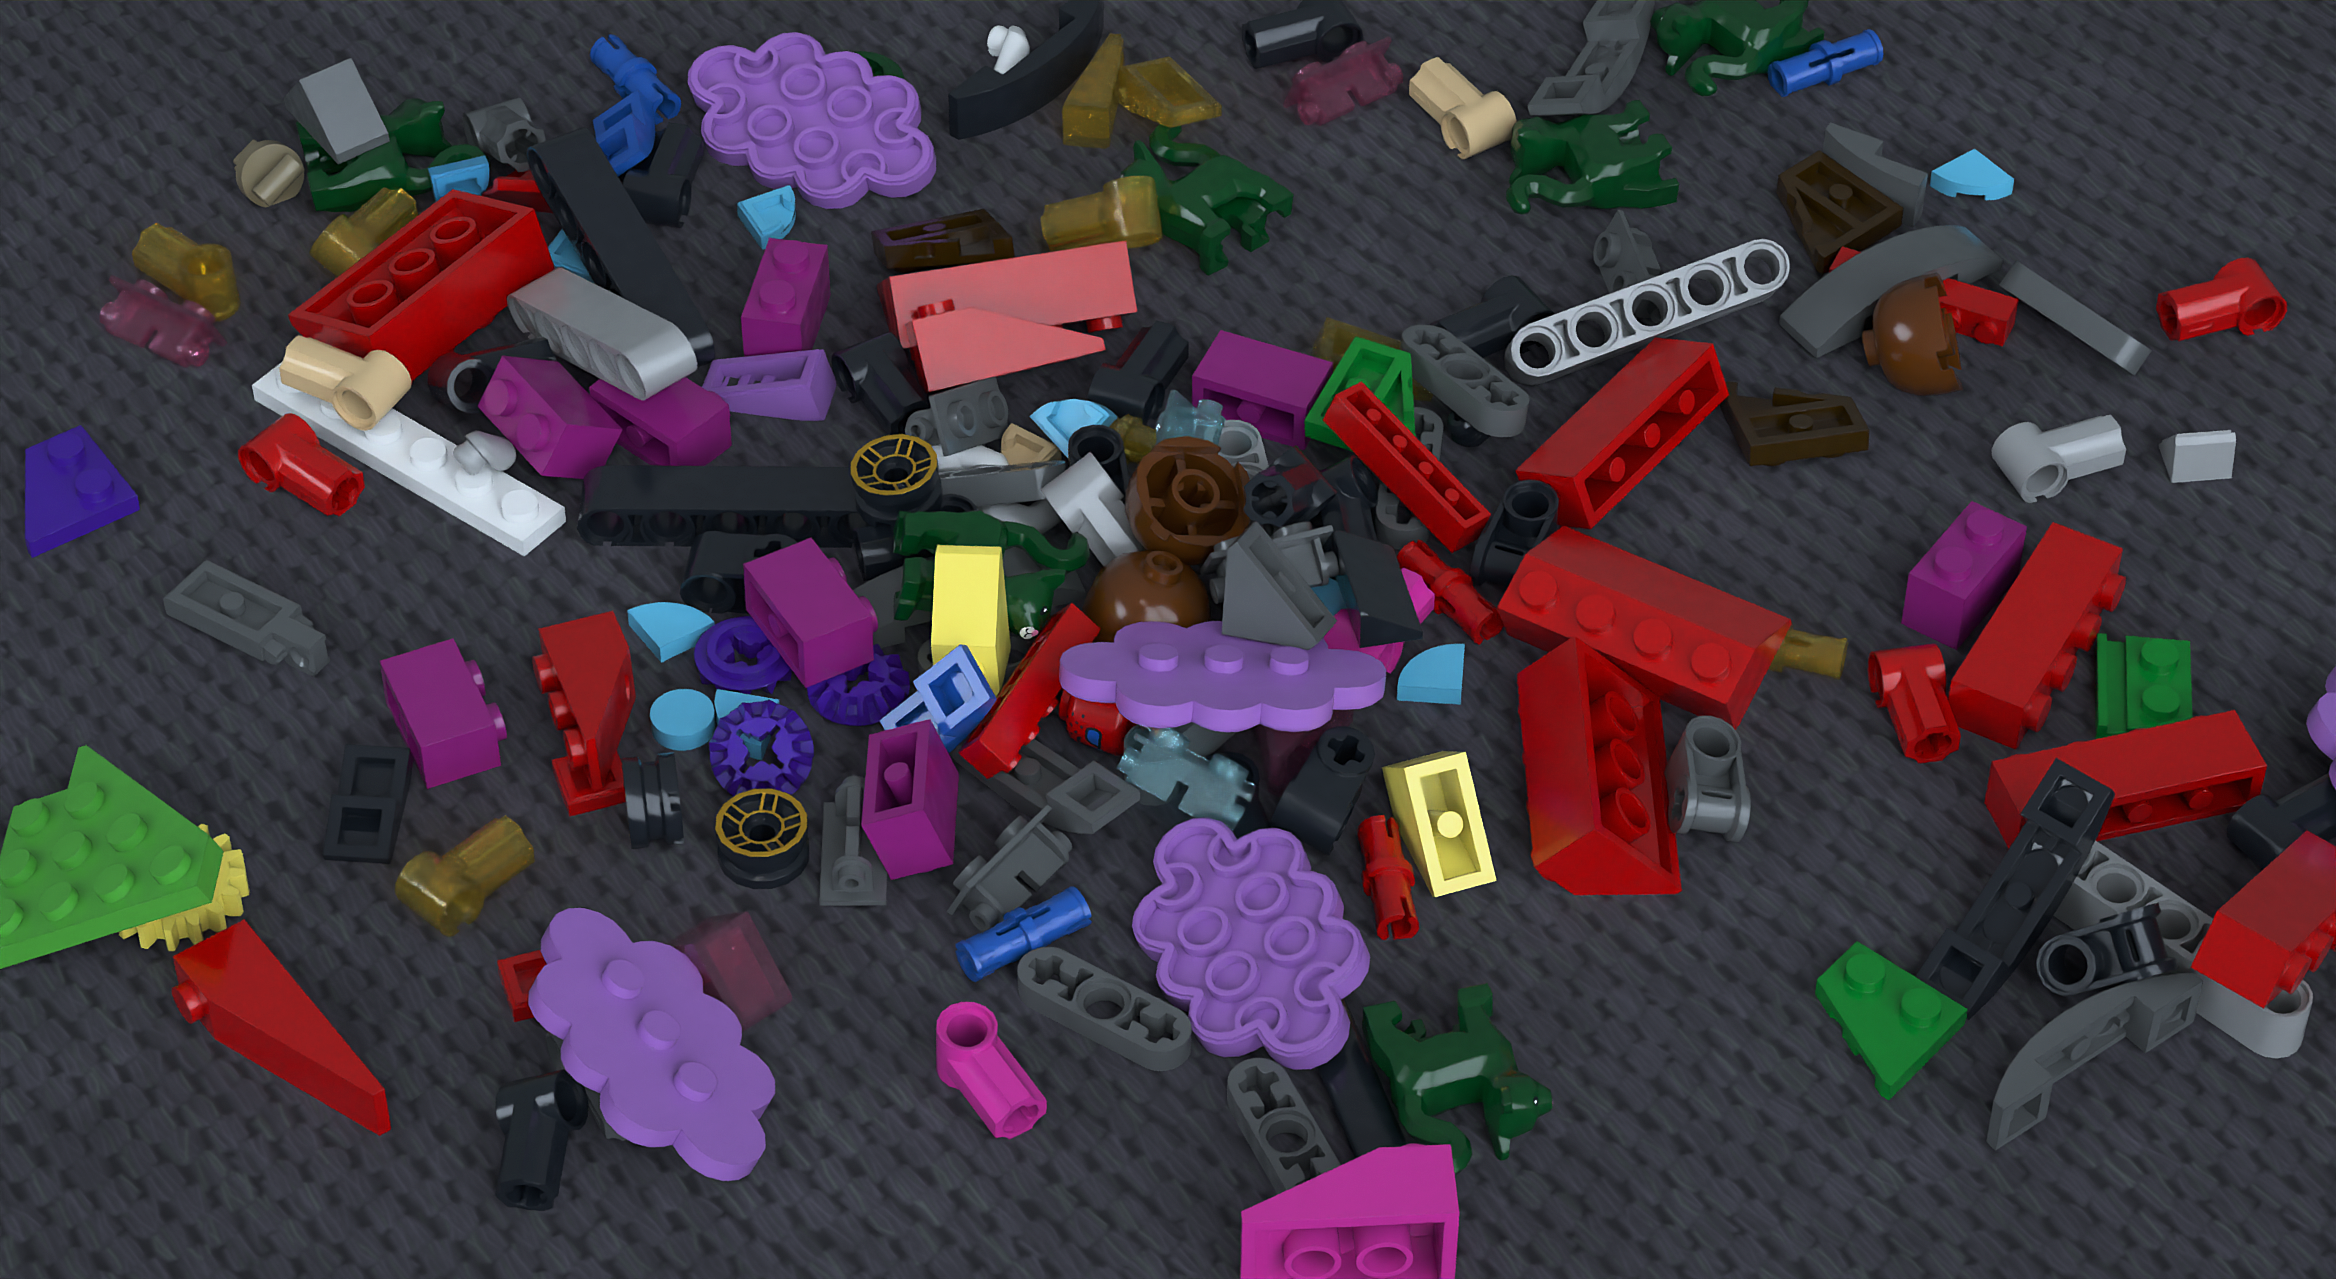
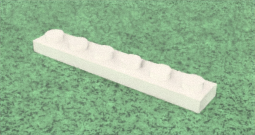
M282 362L252 385L255 401L281 416L286 413H293L307 422L317 437L523 556L527 555L566 522L564 506L503 471L494 469L488 463L483 466L478 474L469 475L453 457V451L457 445L393 408L373 429L366 431L356 429L347 424L337 414L332 403L282 384L279 371Z

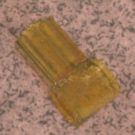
M1148 176L1118 178L1104 184L1103 192L1044 205L1041 225L1043 237L1049 245L1050 252L1126 241L1127 248L1143 247L1159 242L1163 238L1154 178Z
M384 187L349 218L345 214H341L331 222L315 241L309 254L333 275L338 277L417 217L419 214L416 208V200L401 188L389 190Z
M155 223L141 232L140 240L132 250L135 267L184 298L188 312L193 318L201 322H219L232 317L239 310L241 301L232 256L226 247L209 243L199 245L174 228H165L159 223Z
M506 815L500 819L494 818L442 856L433 851H426L415 856L399 874L395 885V894L399 901L447 937L454 936L460 932L456 928L464 921L467 924H471L477 919L483 908L484 900L488 895L535 862L533 846L526 839L521 827Z

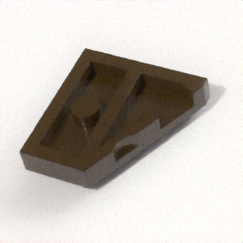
M1820 150L1778 175L1776 193L1816 271L1822 275L1829 271L1842 246L1860 252L1902 225L1903 207Z
M985 209L871 231L874 254L887 269L894 268L896 272H914L927 266L982 263L1015 258L1012 236Z
M1725 381L1729 396L1719 405L1749 466H1777L1786 461L1815 457L1836 458L1845 453L1868 450L1869 428L1852 397L1825 393L1806 394L1799 390L1777 387L1774 388L1772 400L1737 395L1738 383Z

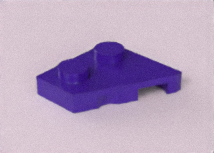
M81 425L25 449V541L28 553L32 558L140 510L138 496Z

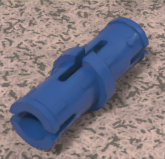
M1871 29L1864 30L1860 34L1834 43L1823 40L1812 44L1808 52L1782 61L1772 62L1768 66V80L1781 97L1788 96L1792 92L1824 81L1829 86L1840 82L1844 74L1869 65L1879 64L1883 60V47L1878 35Z
M608 35V41L615 49L604 37L599 38L594 43L590 52L591 61L616 84L614 85V90L623 99L638 89L652 102L656 125L663 122V118L656 112L657 109L667 119L678 115L681 108V99L655 75L657 74V69L646 58L634 55L617 35Z
M1071 886L1052 896V898L1026 910L1017 907L1004 914V921L996 924V926L956 943L955 947L958 950L955 952L958 962L966 976L971 981L977 982L995 972V970L1021 959L1031 950L1045 947L1067 934L1069 935L1089 926L1092 922L1089 919L1091 917L1089 906L1081 892Z

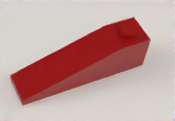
M245 919L173 956L178 985L172 987V995L180 1013L188 1023L192 1024L200 1020L215 1040L380 1136L391 1130L385 1088Z

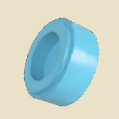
M676 689L664 693L655 700L650 709L651 731L654 739L660 745L671 750L686 751L698 748L712 738L716 729L715 710L712 701L705 694L696 690Z

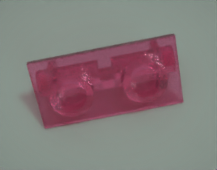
M1388 36L1370 45L1366 41H1361L1346 49L1338 59L1322 66L1320 62H1314L1305 66L1292 78L1293 85L1283 106L1288 108L1299 103L1297 110L1301 121L1305 125L1315 122L1318 126H1322L1353 111L1356 105L1347 93L1349 90L1352 91L1362 107L1395 93L1397 85L1403 82V74L1396 63L1392 62L1389 64L1384 57L1392 42L1391 38Z
M113 275L109 278V281L120 293L115 302L105 304L100 313V322L105 325L106 331L109 334L144 348L153 332L157 330L158 333L148 348L153 353L185 368H188L191 364L199 367L206 362L209 356L208 344L210 341L223 347L228 344L213 326L216 320L214 315L199 304L190 300H184L182 305H178L169 301L168 296L161 289L142 279H137L133 285Z

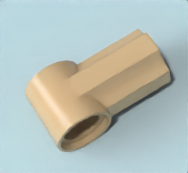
M1439 57L1422 63L1420 70L1410 79L1409 95L1441 125L1444 141L1450 149L1457 148L1461 152L1458 154L1461 159H1467L1512 139V128L1517 122L1515 113L1509 101L1498 91H1492L1485 95L1482 94L1450 63L1443 62Z
M300 335L296 336L286 347L285 357L279 367L282 384L332 403L337 414L347 424L364 431L373 429L410 390L412 382L409 372L403 363L386 351L373 350L364 358H361L316 339L305 338Z

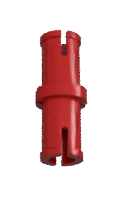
M1418 540L1417 543L1411 541L1400 550L1397 555L1400 569L1406 568L1421 575L1426 586L1435 593L1433 611L1439 615L1443 612L1457 623L1478 645L1482 643L1484 638L1489 640L1499 634L1504 625L1498 609L1478 593L1473 587L1472 578L1460 568L1448 566L1422 540Z
M1385 815L1372 816L1365 819L1358 826L1357 835L1365 862V871L1361 873V880L1364 892L1367 896H1371L1375 912L1377 935L1381 940H1387L1389 937L1387 925L1390 923L1393 940L1412 938L1420 928L1411 895V886H1414L1415 878L1412 865L1405 859L1402 852L1399 824L1394 818L1390 817L1387 821L1389 831L1387 834Z

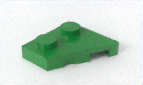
M1355 336L1304 420L1305 437L1352 451L1323 421V418L1336 394L1361 381L1416 437L1411 353Z
M1858 941L1817 979L1815 995L1829 1017L1839 1022L1843 1030L1842 1037L1854 1055L1860 1054L1875 1076V1088L1887 1100H1890L1966 1022L1967 1008Z

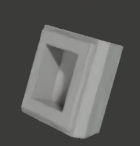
M2231 430L2176 434L2162 440V443L2159 444L2171 483L2232 478L2236 435L2235 432L2231 433Z

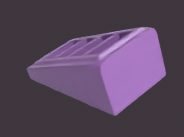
M824 349L713 360L702 388L717 393L729 404V411L800 421H822L826 418L837 384ZM730 377L740 378L737 385L727 386ZM754 381H761V383L753 384Z

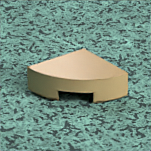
M1013 423L1009 425L1002 436L1000 453L1007 458L1009 465L1061 460V450L1055 444Z

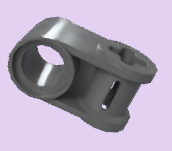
M1698 716L1691 719L1687 724L1665 767L1664 776L1669 799V827L1674 834L1684 835L1687 834L1689 829L1722 834L1727 842H1740L1748 826L1751 808L1750 792L1745 782L1741 740L1737 731L1724 720L1713 716Z

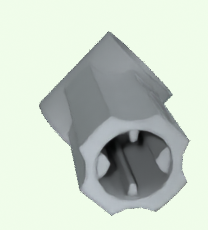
M2110 414L2044 432L2034 423H2018L2000 434L1994 442L1991 451L1992 458L2023 500L2027 503L2037 502L2035 498L2037 496L2045 495L2046 498L2056 496L2070 479L2123 465L2126 447L2122 440L2121 427Z
M1091 452L1040 489L1072 533L1078 532L1087 539L1089 548L1103 566L1123 553L1145 551L1131 530L1125 513V505L1121 501L1124 495Z

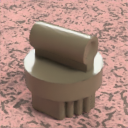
M252 140L233 160V163L236 165L234 168L236 171V182L240 191L249 200L261 207H270L271 205L291 199L299 193L302 187L305 171L302 161L295 151L279 141L263 140L258 142Z

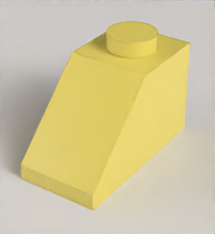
M937 545L935 552L931 633L933 665L960 644L967 645L995 696L1002 689L1011 649L1002 548Z
M1441 751L1382 767L1393 817L1399 824L1400 835L1432 897L1497 881L1466 752Z

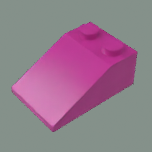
M1413 1143L1401 1147H1379L1241 1211L1240 1279H1455L1459 1205L1451 1144L1423 1145Z

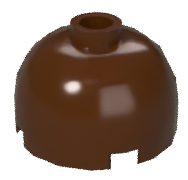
M1937 272L1913 277L1892 286L1882 294L1874 308L1873 329L1862 332L1869 366L1881 365L1889 383L1902 392L1917 396L1943 395L1963 390V386L1954 369L1949 368L1951 366L1961 370V360L1952 313H1947L1946 308L1940 307L1939 297L1947 296L1941 276Z
M1182 436L1164 439L1156 444L1152 451L1141 459L1126 489L1125 513L1136 540L1145 550L1169 552L1177 556L1188 566L1204 564L1210 553L1215 552L1214 546L1216 544L1239 537L1251 521L1243 510L1246 504L1244 486L1250 481L1248 473L1243 466L1237 462L1233 467L1227 459L1218 455L1222 448L1209 440Z
M1159 550L1123 553L1111 560L1100 569L1081 610L1101 628L1092 643H1114L1117 631L1127 625L1138 622H1166L1188 628L1195 624L1209 622L1211 618V608L1204 582L1190 566L1181 561L1177 556Z

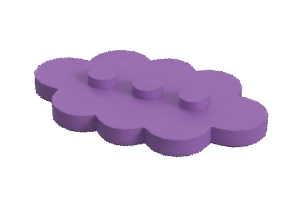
M798 32L782 33L768 39L755 53L734 45L712 48L694 60L688 71V85L696 105L706 112L702 120L701 134L709 155L717 161L728 165H749L754 180L765 187L779 189L790 185L791 188L797 187L802 198L812 205L825 209L844 208L854 205L869 190L891 198L907 197L921 191L928 185L936 172L934 147L929 137L918 129L921 122V105L913 85L903 78L891 75L873 76L868 61L860 54L849 51L825 54L821 44L810 35Z
M1150 621L1138 622L1123 627L1116 632L1114 643H1084L1073 646L1063 652L1060 659L1059 682L1065 691L1076 698L1091 702L1116 703V707L1122 716L1133 723L1145 727L1172 728L1193 722L1213 731L1240 732L1261 724L1275 730L1300 732L1323 726L1331 720L1333 709H1361L1375 704L1384 695L1386 668L1375 657L1359 651L1328 649L1324 638L1310 650L1224 635L1222 634V621L1203 622L1188 628L1172 623Z
M1193 818L1174 826L1163 835L1155 848L1153 864L1162 884L1141 900L1134 912L1132 922L1133 932L1140 948L1152 960L1158 962L1156 978L1165 998L1174 1007L1188 1012V1018L1194 1035L1209 1053L1221 1057H1240L1264 1046L1268 1054L1278 1064L1293 1070L1312 1069L1327 1063L1341 1051L1349 1037L1350 1020L1341 999L1348 996L1361 985L1369 971L1370 954L1360 931L1350 921L1343 919L1344 905L1335 884L1326 875L1311 871L1308 856L1301 842L1291 832L1278 828L1259 829L1237 839L1223 822L1211 818Z
M568 908L557 913L541 938V953L547 965L542 968L529 990L528 1005L534 1018L548 1032L563 1040L561 1061L566 1071L578 1083L600 1093V1109L606 1122L618 1135L628 1141L646 1147L673 1145L678 1154L692 1169L709 1178L732 1181L740 1180L749 1175L766 1148L765 1133L758 1119L761 1118L775 1094V1079L769 1067L758 1055L740 1045L742 1026L736 1014L724 1003L703 993V978L697 966L684 953L674 947L656 941L632 943L627 934L613 920L596 911L585 908Z

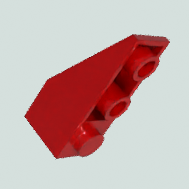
M613 611L539 628L542 654L532 657L541 694L548 693V704L554 726L557 731L567 729L563 731V738L572 769L583 767L593 791L603 789L636 699L629 645Z

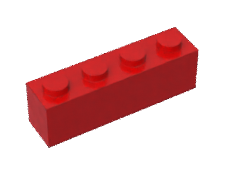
M1655 337L1515 470L1519 481L1529 479L1542 481L1550 485L1557 492L1559 498L1558 525L1591 530L1729 396L1714 344Z
M2052 522L1951 680L1948 702L1958 727L2015 750L2028 730L2037 733L2041 730L2051 708V692L2053 689L2061 692L2065 691L2076 667V652L2078 649L2086 652L2091 649L2101 626L2102 616H2099L2103 609L2113 612L2121 599L2126 584V577L2118 574L2123 548Z
M2235 710L2208 716H2195L2188 720L2151 728H2138L2127 733L2089 741H2076L2066 746L2028 754H2015L2004 759L1992 761L1984 803L2006 845L2010 848L2026 823L2020 813L2057 758L2115 792L2108 814L2096 838V841L2236 812L2247 801L2261 794L2267 764Z
M2305 831L2217 910L2190 968L2263 1009L2282 990L2293 994L2307 971L2309 970L2314 973L2319 968L2329 949L2336 952V846L2309 831Z

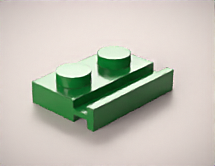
M2097 633L2094 647L2095 739L2127 733L2138 728H2151L2184 721L2193 717L2190 641L2126 636L2125 642L2107 641V634Z

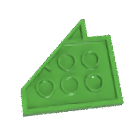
M87 745L79 747L68 789L38 799H30L13 807L0 854V969L212 903L224 851L206 832Z

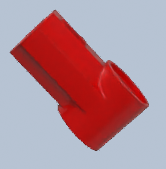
M2247 257L2239 258L2226 264L2218 271L2213 280L2158 293L2156 311L2159 315L2160 326L2171 341H2182L2233 327H2238L2247 336L2254 335L2255 333L2252 330L2260 328L2264 332L2270 331L2284 319L2287 312V302L2256 260Z
M293 413L284 414L238 450L240 465L251 481L256 484L263 481L268 485L264 489L269 492H274L278 488L283 487L326 516L332 514L338 517L356 504L360 493L365 488L363 472L322 447L315 432L307 422Z
M1932 643L1870 652L1868 657L1869 687L1872 693H1879L1881 700H1875L1877 707H1887L1905 757L1913 758L1920 764L1943 761L1950 753L1959 750L1961 733L1946 696V671L1938 645Z

